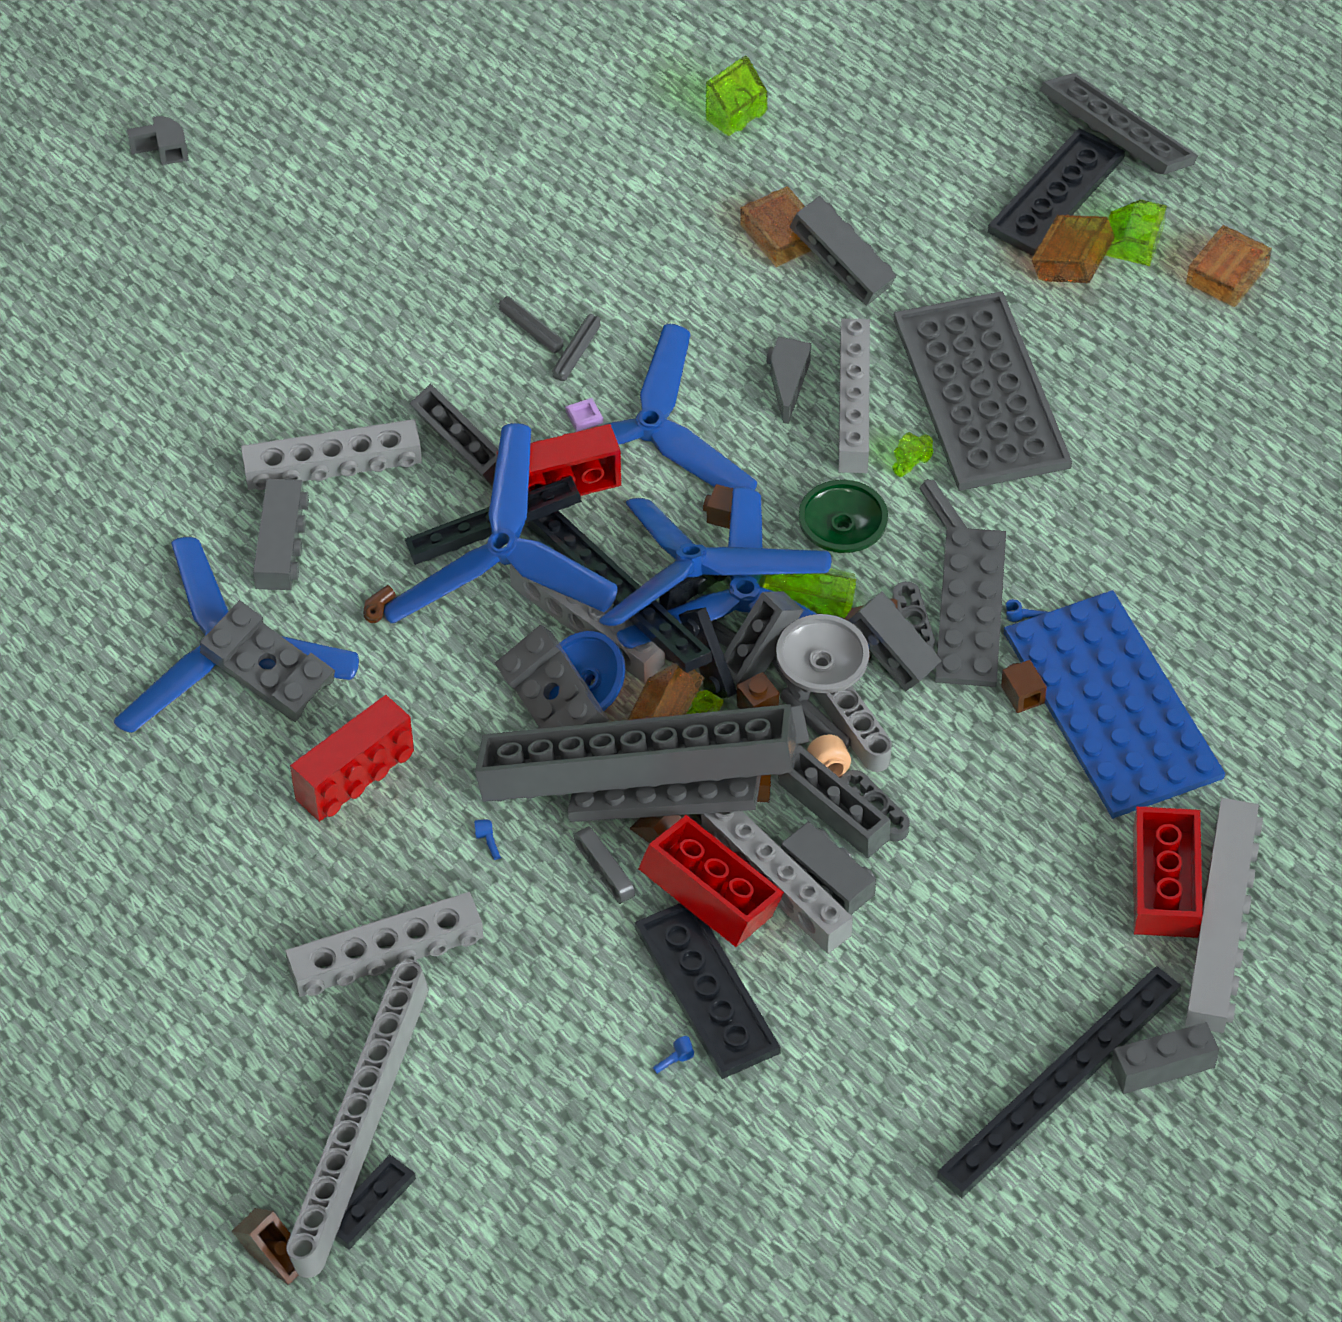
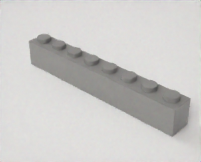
M1221 798L1203 906V918L1199 932L1185 1021L1186 1027L1207 1022L1211 1031L1224 1033L1226 1022L1233 1023L1236 1004L1230 1003L1231 995L1237 996L1240 976H1234L1235 968H1241L1244 949L1238 948L1239 941H1245L1248 922H1242L1243 914L1249 915L1252 896L1246 895L1247 887L1253 888L1256 870L1250 869V862L1257 861L1259 843H1254V835L1260 836L1263 817H1257L1259 804L1227 798Z

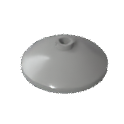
M815 614L802 617L784 629L777 642L776 658L781 672L796 686L811 692L832 693L852 686L863 676L869 662V646L863 633L851 622L833 615Z

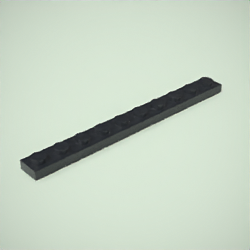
M560 511L528 522V525L555 551L616 584L617 595L613 602L614 606H617L641 587ZM656 600L629 618L641 632L685 673L712 662V652Z
M1158 966L1152 969L937 1171V1178L960 1198H963L1113 1056L1114 1048L1124 1046L1178 995L1181 990V984Z

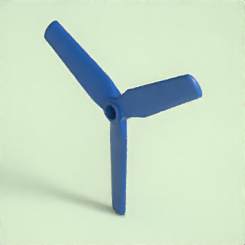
M665 324L640 393L642 411L634 419L608 423L611 424L618 444H625L639 438L643 441L652 442L663 456L713 487L718 484L733 489L735 487H747L755 490L758 483L754 478L688 428L667 420L676 404L691 334L689 330L682 326Z
M510 423L504 425L501 429L488 514L492 534L487 544L467 552L385 604L384 616L388 622H398L476 579L498 562L503 565L511 564L522 577L601 612H605L611 607L617 595L616 584L539 541L519 538L527 518L531 428L529 426Z
M735 487L733 489L728 547L763 548L761 495L753 489L747 487ZM731 575L730 589L704 595L670 609L668 612L681 623L679 614L687 610L706 607L710 620L713 621L735 610L750 613L762 592L774 591L759 586L762 575ZM797 603L804 610L799 619L817 614ZM635 625L619 630L616 634L619 642L629 649L652 642Z
M632 498L625 502L660 547L676 559V561L657 573L599 619V622L607 626L622 624L687 577H698L702 574L722 576L825 574L831 567V554L828 551L743 547L706 548L702 544L695 545L652 501L645 498Z
M180 537L174 539L171 544L193 619L206 636L228 613V608L200 541L194 537ZM283 637L306 655L312 653L335 670L334 678L351 680L356 675L359 666L358 653ZM200 646L184 655L114 719V724L125 732H135L207 675L216 664L200 653ZM268 658L259 662V666L263 669H272L276 665L272 659Z

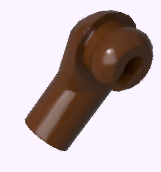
M386 585L365 600L363 615L366 621L377 623L382 619L385 604L396 597L395 592L389 585Z

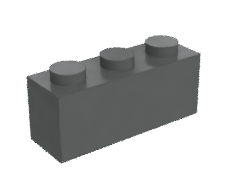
M784 591L761 593L724 653L731 677L737 684L761 672H766L776 655L777 642L781 633L788 625L798 620L804 611Z
M882 591L847 620L863 633L869 644V650L905 692L919 683L942 661L935 653L933 647L925 642L913 624L906 620L896 608L894 602L887 598Z
M809 821L781 843V849L850 915L875 896L876 878L872 871L867 867L860 866L853 860L851 854L845 848H839L830 840L824 830L817 829Z
M1207 1022L1114 1048L1111 1068L1122 1093L1126 1094L1215 1068L1219 1047Z

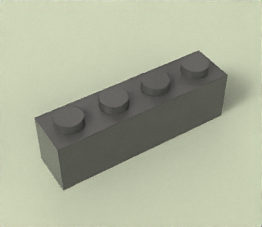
M818 196L796 213L790 228L863 304L867 306L891 287L897 276L891 266L879 258L870 244L864 242L855 233L853 227L835 212L834 207L830 203L826 202L821 196Z
M430 383L409 404L493 488L497 462L496 451H498V448Z
M267 479L253 568L256 589L292 590L293 580H298L299 562L295 561L296 556L302 555V538H299V533H305L306 518L305 515H302V511L308 510L309 493L304 492L302 480Z
M799 745L795 749L793 772L778 775V784L865 857L870 858L890 840V819Z

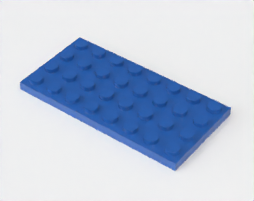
M1113 590L1004 627V635L1020 662L1031 660L1047 686L1045 705L1112 819L1136 811L1137 806L1147 807L1225 778L1223 768Z

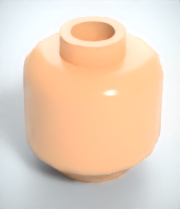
M836 735L819 736L807 748L810 754L840 778L850 768V754L844 742Z

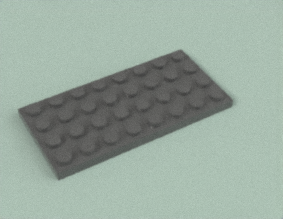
M1003 291L894 312V323L958 491L1071 469L1072 459Z

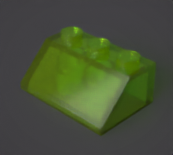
M830 568L825 574L762 575L760 587L774 592L784 591L792 600L817 614L845 618L853 605L857 579L854 573Z

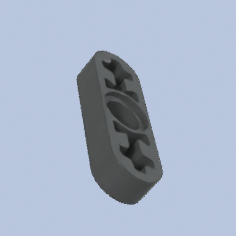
M907 581L898 583L893 589V599L898 600L897 609L905 618L917 616L922 620L919 624L913 626L925 642L934 649L935 638L919 587ZM902 593H907L911 597L909 606H906L907 602Z
M850 770L844 773L841 777L848 785L850 782L854 785L860 783V791L855 786L852 788L860 795L862 792L864 794L863 797L867 801L881 803L883 808L880 811L886 816L889 813V819L894 825L901 824V829L896 827L890 829L889 841L897 842L905 839L909 833L910 821L908 816L866 774L858 770Z
M588 826L574 833V841L577 848L594 871L600 872L602 875L600 879L616 901L622 904L635 897V891L630 879L594 830Z

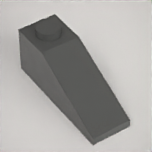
M778 336L775 346L770 347L768 350L766 363L771 364L770 376L782 421L785 424H789L811 362L812 343Z

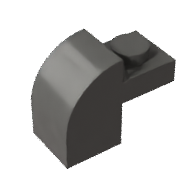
M155 116L152 117L153 125L127 129L131 155L159 150L162 165L189 161L184 131L177 121L168 117Z

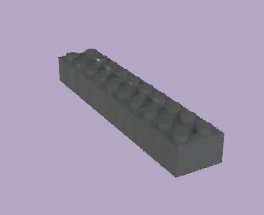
M791 704L483 734L475 774L483 802H500L517 798L531 799L549 795L563 796L580 792L594 793L612 789L625 790L644 786L656 787L675 783L688 784L690 782L707 780L719 781L738 777L750 778L770 774L782 775L784 773H791L794 770L796 729Z

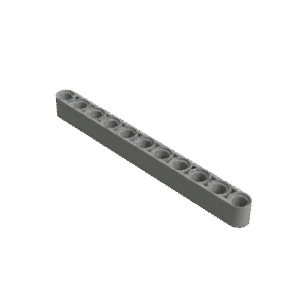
M402 961L393 970L287 1243V1252L296 1273L301 1277H314L325 1266L427 997L429 987L421 965L417 961Z

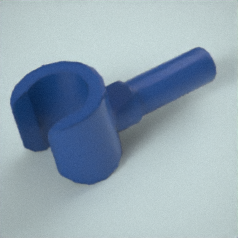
M1014 599L1006 602V616L1010 622H1019L1022 618H1033L1048 612L1022 609L1020 601Z
M488 819L475 820L476 839L486 838L493 860L500 859L501 856L493 837L492 822Z
M688 1036L676 1039L673 1043L676 1052L652 1067L657 1074L677 1061L683 1062L694 1057V1049Z

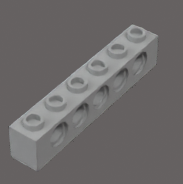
M841 318L838 472L868 473L870 319Z
M415 419L241 446L248 490H264L267 479L322 481L328 477L340 475L353 476L356 473L366 471L380 472L386 468L398 466L411 467L414 464L422 463L421 446Z
M510 565V579L513 589L574 633L595 631L612 639L622 651L625 660V670L643 683L648 681L665 665V653L653 642L632 649L624 647L619 642L616 636L617 632L634 625L629 619L616 626H607L599 622L601 617L613 609L612 606L607 611L601 612L522 577Z
M743 811L702 814L701 827L784 892L778 907L827 954L852 936L853 917Z
M469 891L287 949L285 952L288 968L299 997L304 995L316 996L332 986H347L357 978L367 975L378 976L384 973L386 969L395 967L405 960L417 961V959L429 955L440 956L447 952L448 949L460 945L465 947L471 946L479 939L484 938L483 926ZM446 926H451V927H452V928H449V929H443V927H446ZM421 936L418 939H413L412 937ZM384 946H391L390 948L386 949L381 948ZM352 956H360L359 958L355 959L351 958ZM325 965L329 966L327 968H320L321 966Z

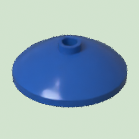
M583 631L570 635L559 644L603 711H605L615 701L624 683L625 660L622 651L612 639L599 632ZM559 686L554 687L550 691V700L558 696Z

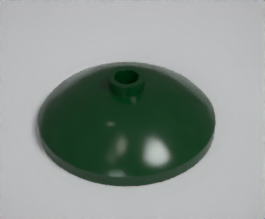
M853 480L824 482L811 489L805 495L799 507V525L803 534L816 546L835 553H853L869 548L882 537L888 523V510L883 498L873 488Z

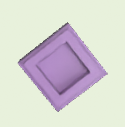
M593 398L565 406L566 413L576 432L603 423V417Z

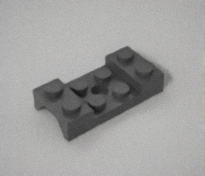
M240 600L200 641V653L294 722L301 717L307 703L323 686L331 685L334 681L335 670L314 654L306 655L265 625L263 617ZM268 658L272 659L276 665L274 668L266 670L259 666V662Z
M541 624L495 662L507 684L515 689L538 725L537 729L604 723L609 720L553 633ZM559 686L558 696L550 700V691L554 687Z

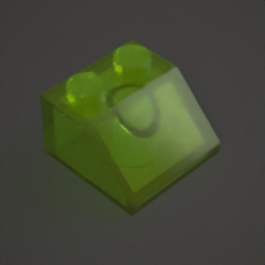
M746 55L706 82V120L727 136L736 131L743 130L747 123L756 117H762L767 110L768 91Z
M1139 199L1110 212L1096 254L1151 266L1164 229L1167 205Z

